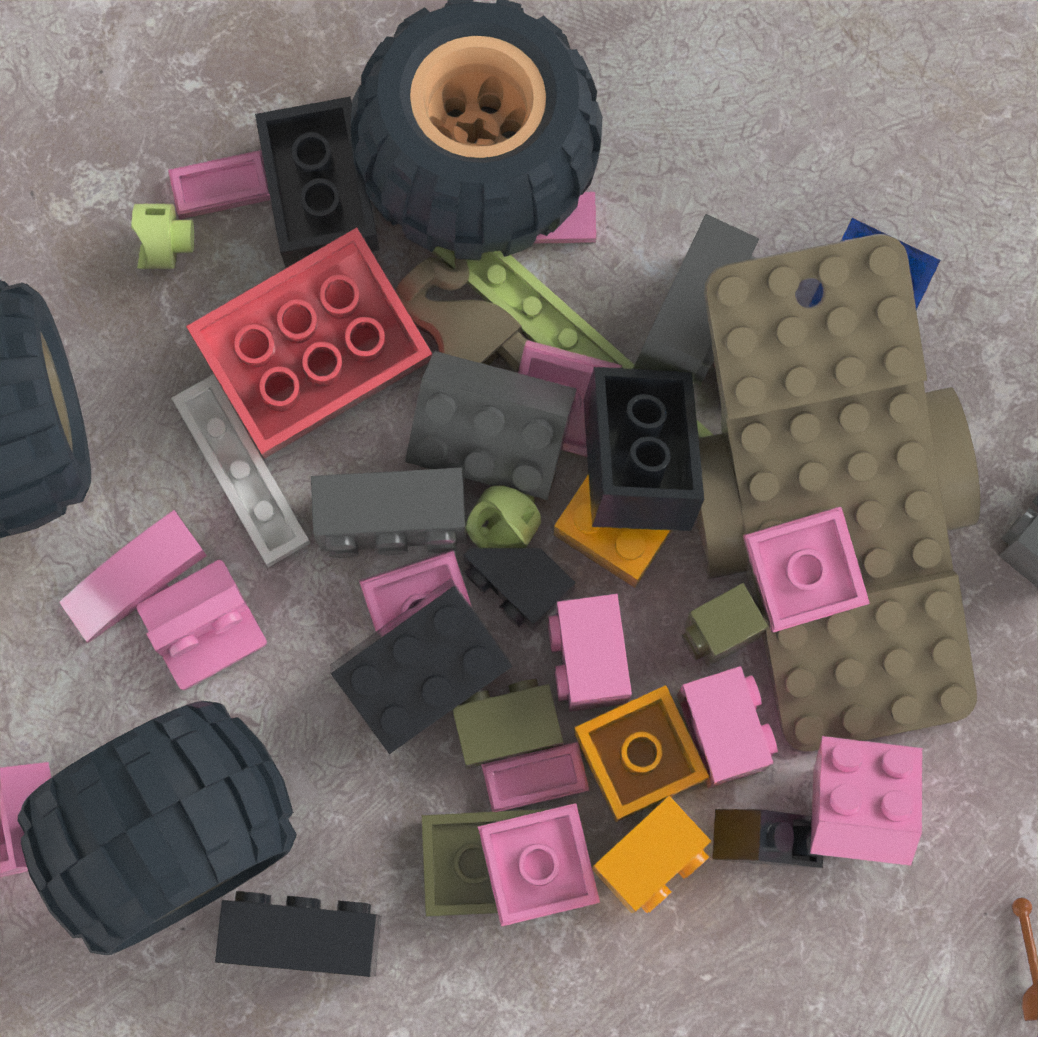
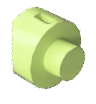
M173 204L134 205L131 228L142 242L137 268L174 269L177 253H193V220H176Z
M491 486L483 492L467 519L466 531L479 548H525L541 524V515L534 504L533 496L523 494L516 489L506 486ZM486 520L489 521L486 527H481Z

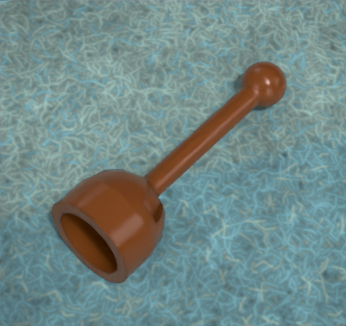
M1020 897L1013 902L1012 910L1020 919L1033 985L1023 995L1022 1009L1025 1021L1038 1020V956L1029 918L1032 912V904L1027 898Z

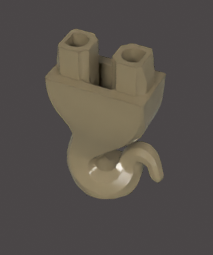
M429 257L419 263L401 280L395 289L396 294L416 327L429 334L435 340L440 353L486 365L493 364L500 357L513 372L518 373L527 340L522 336V326L504 308L481 300L434 301L426 297L433 287L449 291L462 288L468 282L470 274L466 259L455 258L456 268L452 269L441 260Z

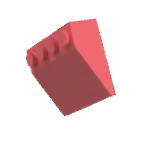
M358 228L351 230L186 326L263 459L426 365L432 357V352Z

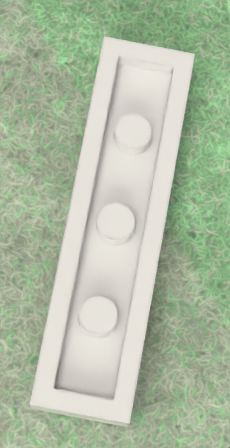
M214 374L172 397V401L267 567L309 545L308 537Z

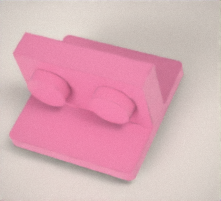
M222 560L209 564L138 603L136 606L149 631L146 635L155 651L163 657L181 690L193 687L267 645L263 632Z

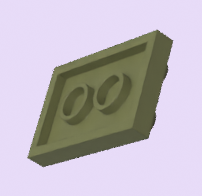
M549 809L421 815L426 917L498 913L478 827Z

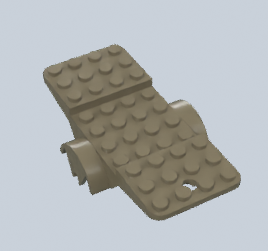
M875 234L729 263L716 268L709 274L705 282L704 295L721 402L722 433L699 438L705 500L695 524L707 558V579L742 572L747 574L753 600L768 625L762 638L780 728L786 741L797 750L816 751L819 750L822 736L864 741L957 722L966 718L973 711L977 703V690L959 576L953 570L947 531L977 524L980 516L979 475L969 426L953 387L925 392L924 381H927L908 255L905 247L898 239L889 235ZM807 278L817 279L823 287V297L813 307L801 306L795 297L799 283ZM842 507L870 604L777 632H771L743 535L832 508Z

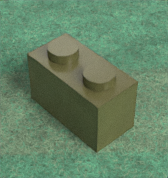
M742 583L692 610L684 624L686 633L682 634V638L692 657L696 661L703 657L706 665L710 667L759 640L768 628V625L746 586Z
M537 679L524 680L508 685L510 693L491 698L489 690L478 691L453 709L466 769L563 745V738L549 684L539 686Z

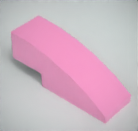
M173 510L105 561L59 603L83 638L89 643L134 612L138 603L168 588L167 583L207 555L180 516Z

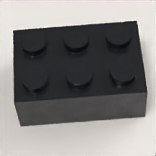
M351 96L255 114L279 249L285 268L355 228H358L371 252L380 251L371 201L366 193L363 176L358 173L354 163L350 127L352 112Z
M594 367L583 399L592 527L691 531L705 500L692 372Z
M449 579L331 663L330 674L387 752L391 754L513 666L454 581Z
M236 891L235 901L222 900L215 963L374 977L376 976L382 916L370 914L371 904L338 900L337 910L320 909L321 900L317 898L287 896L286 906L272 905L271 895Z

